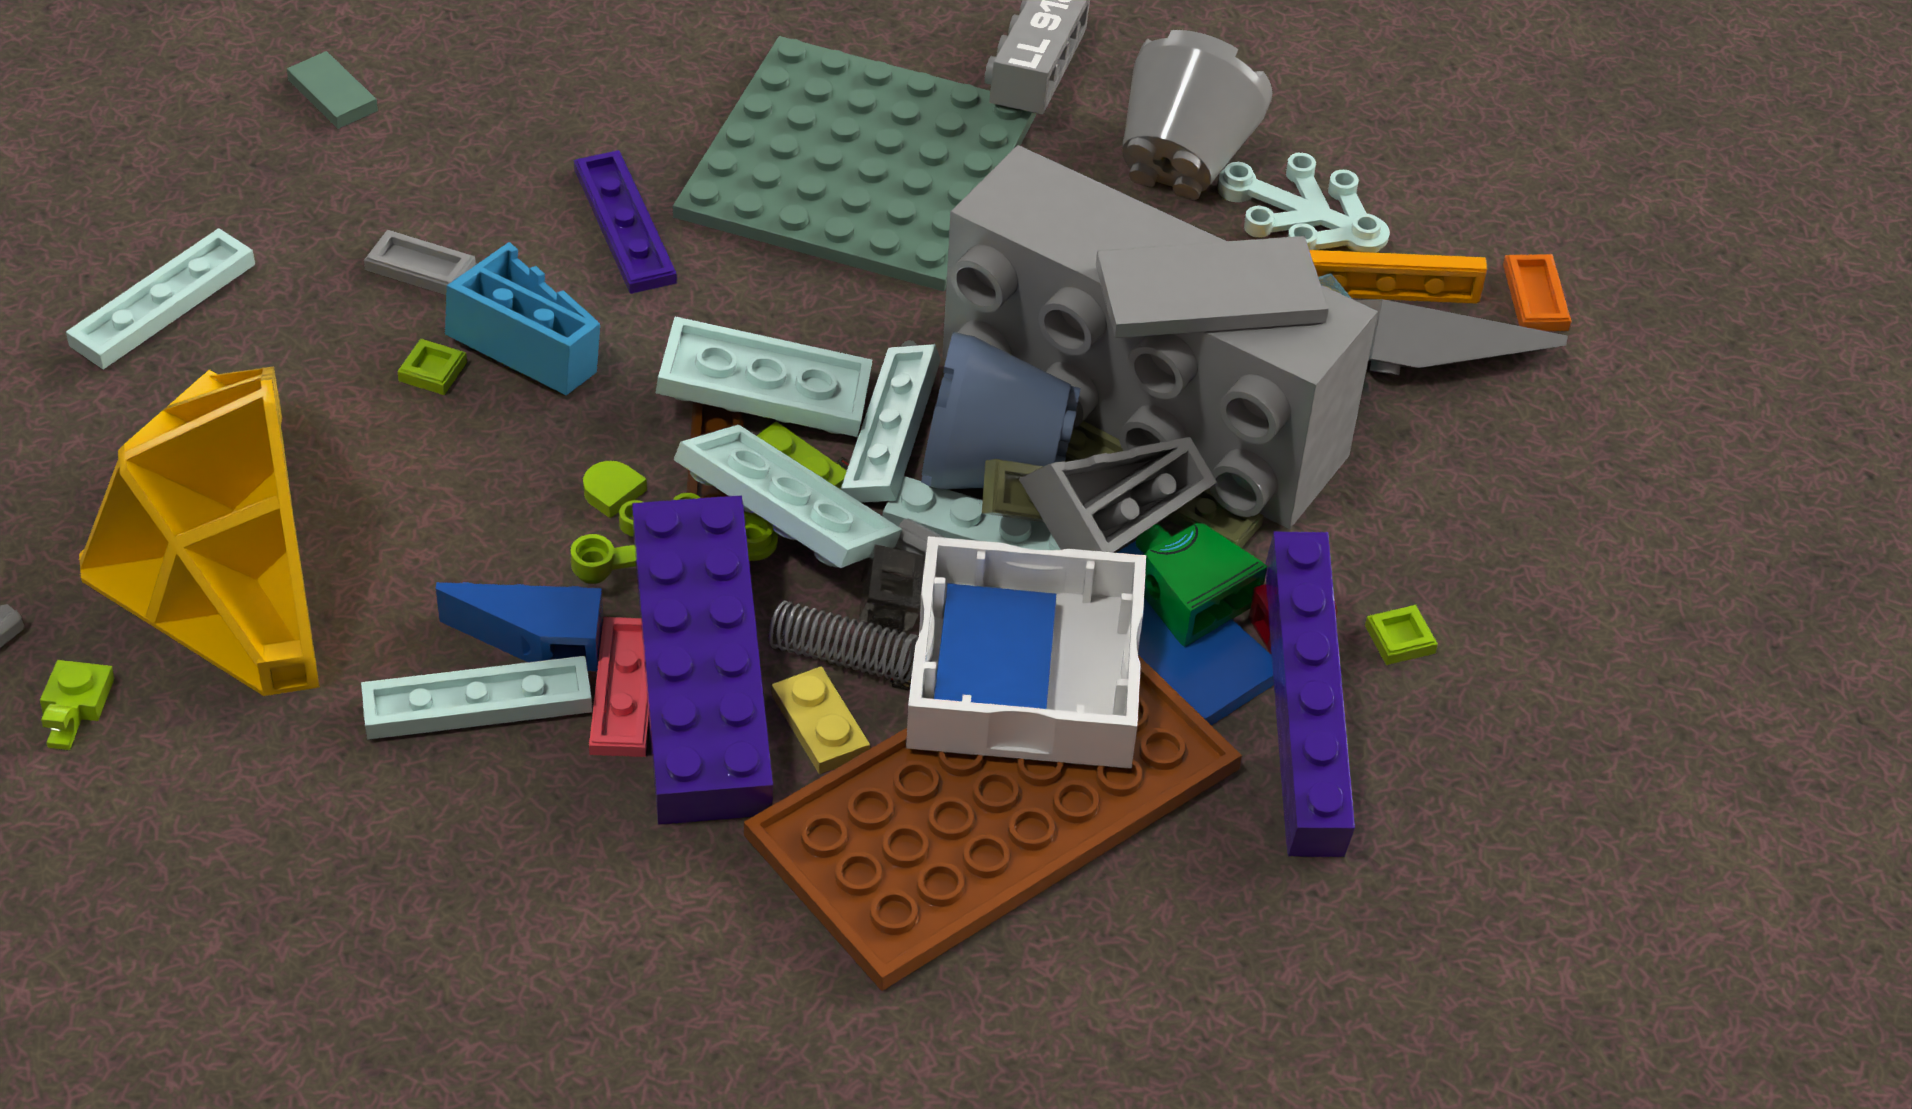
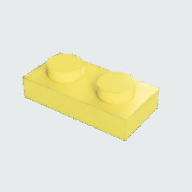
M822 666L772 684V697L819 774L838 768L870 749V743Z

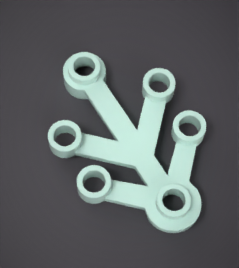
M1306 153L1292 154L1288 158L1286 169L1287 178L1296 184L1301 197L1256 179L1252 168L1243 162H1232L1219 174L1217 189L1220 196L1231 202H1244L1254 197L1288 211L1273 213L1271 209L1264 206L1250 207L1246 211L1244 229L1253 237H1266L1272 232L1289 230L1288 237L1305 236L1309 250L1346 245L1353 252L1377 253L1388 243L1390 231L1387 224L1376 216L1366 213L1356 194L1359 179L1355 173L1349 170L1333 172L1330 176L1328 188L1330 196L1339 200L1345 215L1330 209L1314 178L1316 161L1311 155ZM1322 225L1330 228V230L1317 232L1313 226Z

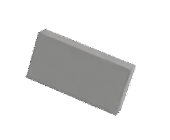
M390 230L384 233L364 259L365 270L444 295H446V287L449 283L476 265L475 256Z

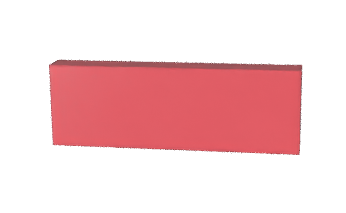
M604 617L589 740V754L646 757L649 713L641 618Z

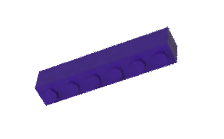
M1274 531L1265 565L1268 566L1266 589L1288 856L1345 857L1355 830L1329 535L1328 532Z

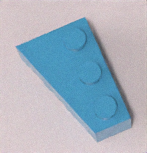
M510 242L447 285L445 335L564 395H568L597 372L600 323L564 290L556 293L545 283V273L537 266L528 268L518 259V249Z

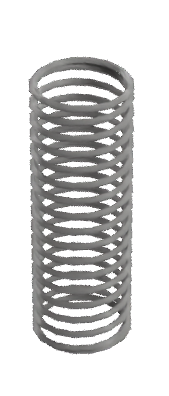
M786 600L782 601L774 612L769 629V643L774 649L779 647L781 651L787 650L789 653L795 652L797 655L803 654L805 657L819 658L823 662L827 660L829 664L836 663L837 666L844 665L845 668L860 669L864 673L868 671L871 675L876 673L878 677L884 675L886 679L893 678L894 681L900 680L901 683H906L912 676L913 663L907 677L903 679L914 654L915 640L916 642L918 640L917 635L910 634L907 637L905 632L899 634L897 629L890 632L889 627L882 630L881 625H878L874 628L873 623H869L866 626L865 621H861L858 624L857 619H852L851 621L849 617L842 619L840 614L834 617L832 612L826 615L824 610L818 612L816 608L810 610L808 606L803 608L800 604L794 606L792 602ZM784 604H786L778 620L776 634L777 644L775 645L773 644V629L775 621L781 607ZM798 608L799 614L794 625L792 640L788 644V635L793 623L794 612ZM787 610L786 623L783 630V635H785L783 638L785 641V647H782L780 631L782 621ZM806 610L807 616L803 624L801 638L799 640V643L796 645V638L801 625L802 615ZM814 612L815 617L811 627L809 640L806 646L804 647L805 636L809 627L810 617ZM822 614L823 620L819 629L817 642L814 648H812L813 638L817 629L818 619ZM831 617L826 641L822 650H820L826 622ZM839 619L834 644L829 652V642L832 637L834 624ZM847 621L842 646L837 654V645L841 636L842 626ZM853 623H855L851 645L845 656V647ZM863 625V633L860 639L859 648L853 659V651L857 640L858 631L860 627ZM871 627L867 651L861 661L866 634ZM879 629V638L876 645L875 653L873 655L871 662L869 663L870 651L873 645L874 636L877 630ZM887 631V640L884 652L878 664L879 650L881 647L882 639ZM895 634V643L892 650V655L886 666V658L889 645L893 635ZM903 636V646L901 654L897 662V665L894 669V661L897 648ZM791 643H793V649L789 648ZM911 644L909 657L903 669L906 653L908 651L909 645ZM866 662V668L864 669L862 666ZM874 664V671H871L870 668ZM882 666V673H879L878 671ZM890 669L891 674L887 675L886 673ZM897 671L899 672V677H895Z

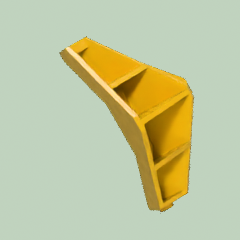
M274 367L216 374L208 370L118 450V461L85 548L79 553L81 580L92 589L263 696L319 688L281 430L282 413Z

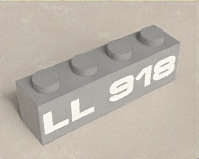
M1022 0L1019 15L1014 14L1012 16L1008 36H1001L996 57L990 56L986 66L985 83L991 84L989 103L1039 114L1045 112L1087 27L1090 0Z

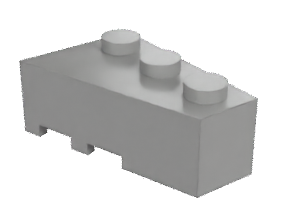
M1191 437L1139 446L1131 450L1111 454L1093 455L1080 460L1051 463L1019 478L1061 550L1078 549L1101 552L1116 551L1217 483Z

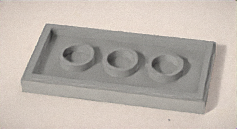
M1305 236L1097 251L1096 268L1115 338L1326 323L1328 306Z

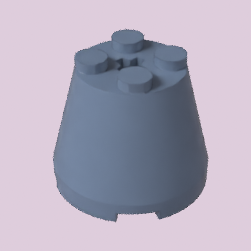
M953 332L943 373L945 374L942 378L931 423L921 483L940 490L984 488L985 460L1000 459L1038 466L1065 461L1081 388L1071 386L1070 383L975 336Z

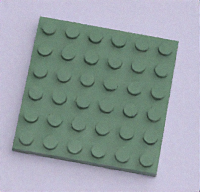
M779 36L673 205V218L945 291L950 211L1017 145H1021L1037 113L989 103L990 91L974 87L970 84L958 83L927 73L916 72L889 65L885 62L874 61L839 50H831L797 39Z

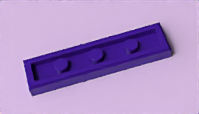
M617 150L574 160L575 173L629 293L633 294L677 284V273L620 151Z

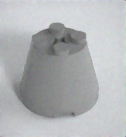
M1171 30L1168 38L1154 41L1147 39L1143 43L1134 63L1122 146L1123 158L1131 169L1129 178L1133 182L1153 187L1156 182L1173 187L1175 194L1197 200L1201 192L1209 187L1264 119L1272 100V87L1264 71L1254 72L1235 57L1238 51L1236 47L1206 34L1186 30Z

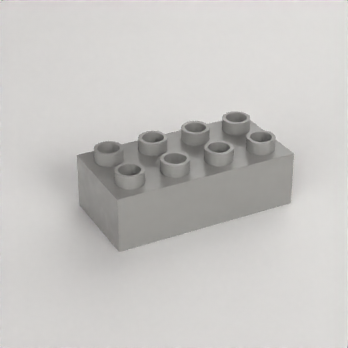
M1017 145L950 211L942 358L946 359L953 332L975 336L1070 383L1071 386L1081 388L1073 428L1078 427L1085 421L1119 439L1123 451L1139 446L1191 437L1217 481L1216 484L1210 487V491L1221 506L1231 513L1243 517H1251L1260 513L1264 517L1290 529L1350 455L1378 311L1321 285L1328 306L1326 323L1115 338L1096 268L1098 250L1226 241Z

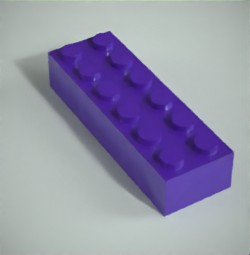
M742 495L632 503L634 547L658 825L753 817L772 806L773 781Z

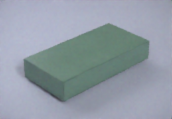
M327 51L287 68L288 80L337 129L378 111L377 99Z

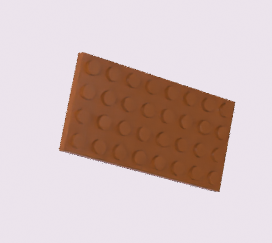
M1138 655L1141 663L1138 722L1132 768L906 748L907 728L744 821V836L877 987L883 991L1240 769L1242 755Z

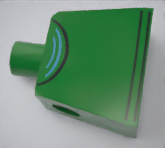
M1156 523L1137 537L1136 547L1146 555L1144 598L1184 647L1251 609L1254 587L1264 585L1268 566L1203 523H1195L1174 536H1171Z

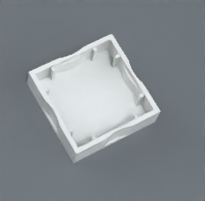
M928 536L921 592L919 638L915 644L908 704L906 748L1132 768L1138 722L1141 665L1138 658V649L1144 608L1146 555L1078 549L1034 550L1007 543ZM948 583L1057 594L1047 709L971 702V695H963L962 701L934 699Z

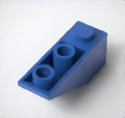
M468 582L436 583L440 622L526 662L585 656L587 671L598 670L603 626L602 588L528 586L524 584H473Z

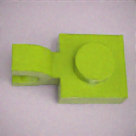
M57 660L40 698L43 712L42 726L52 728L46 742L48 748L70 750L81 720L99 721L114 681L112 666Z

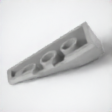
M1384 299L1355 300L1378 311L1368 361H1371L1370 371L1399 375L1401 367L1420 368L1566 346L1567 335Z

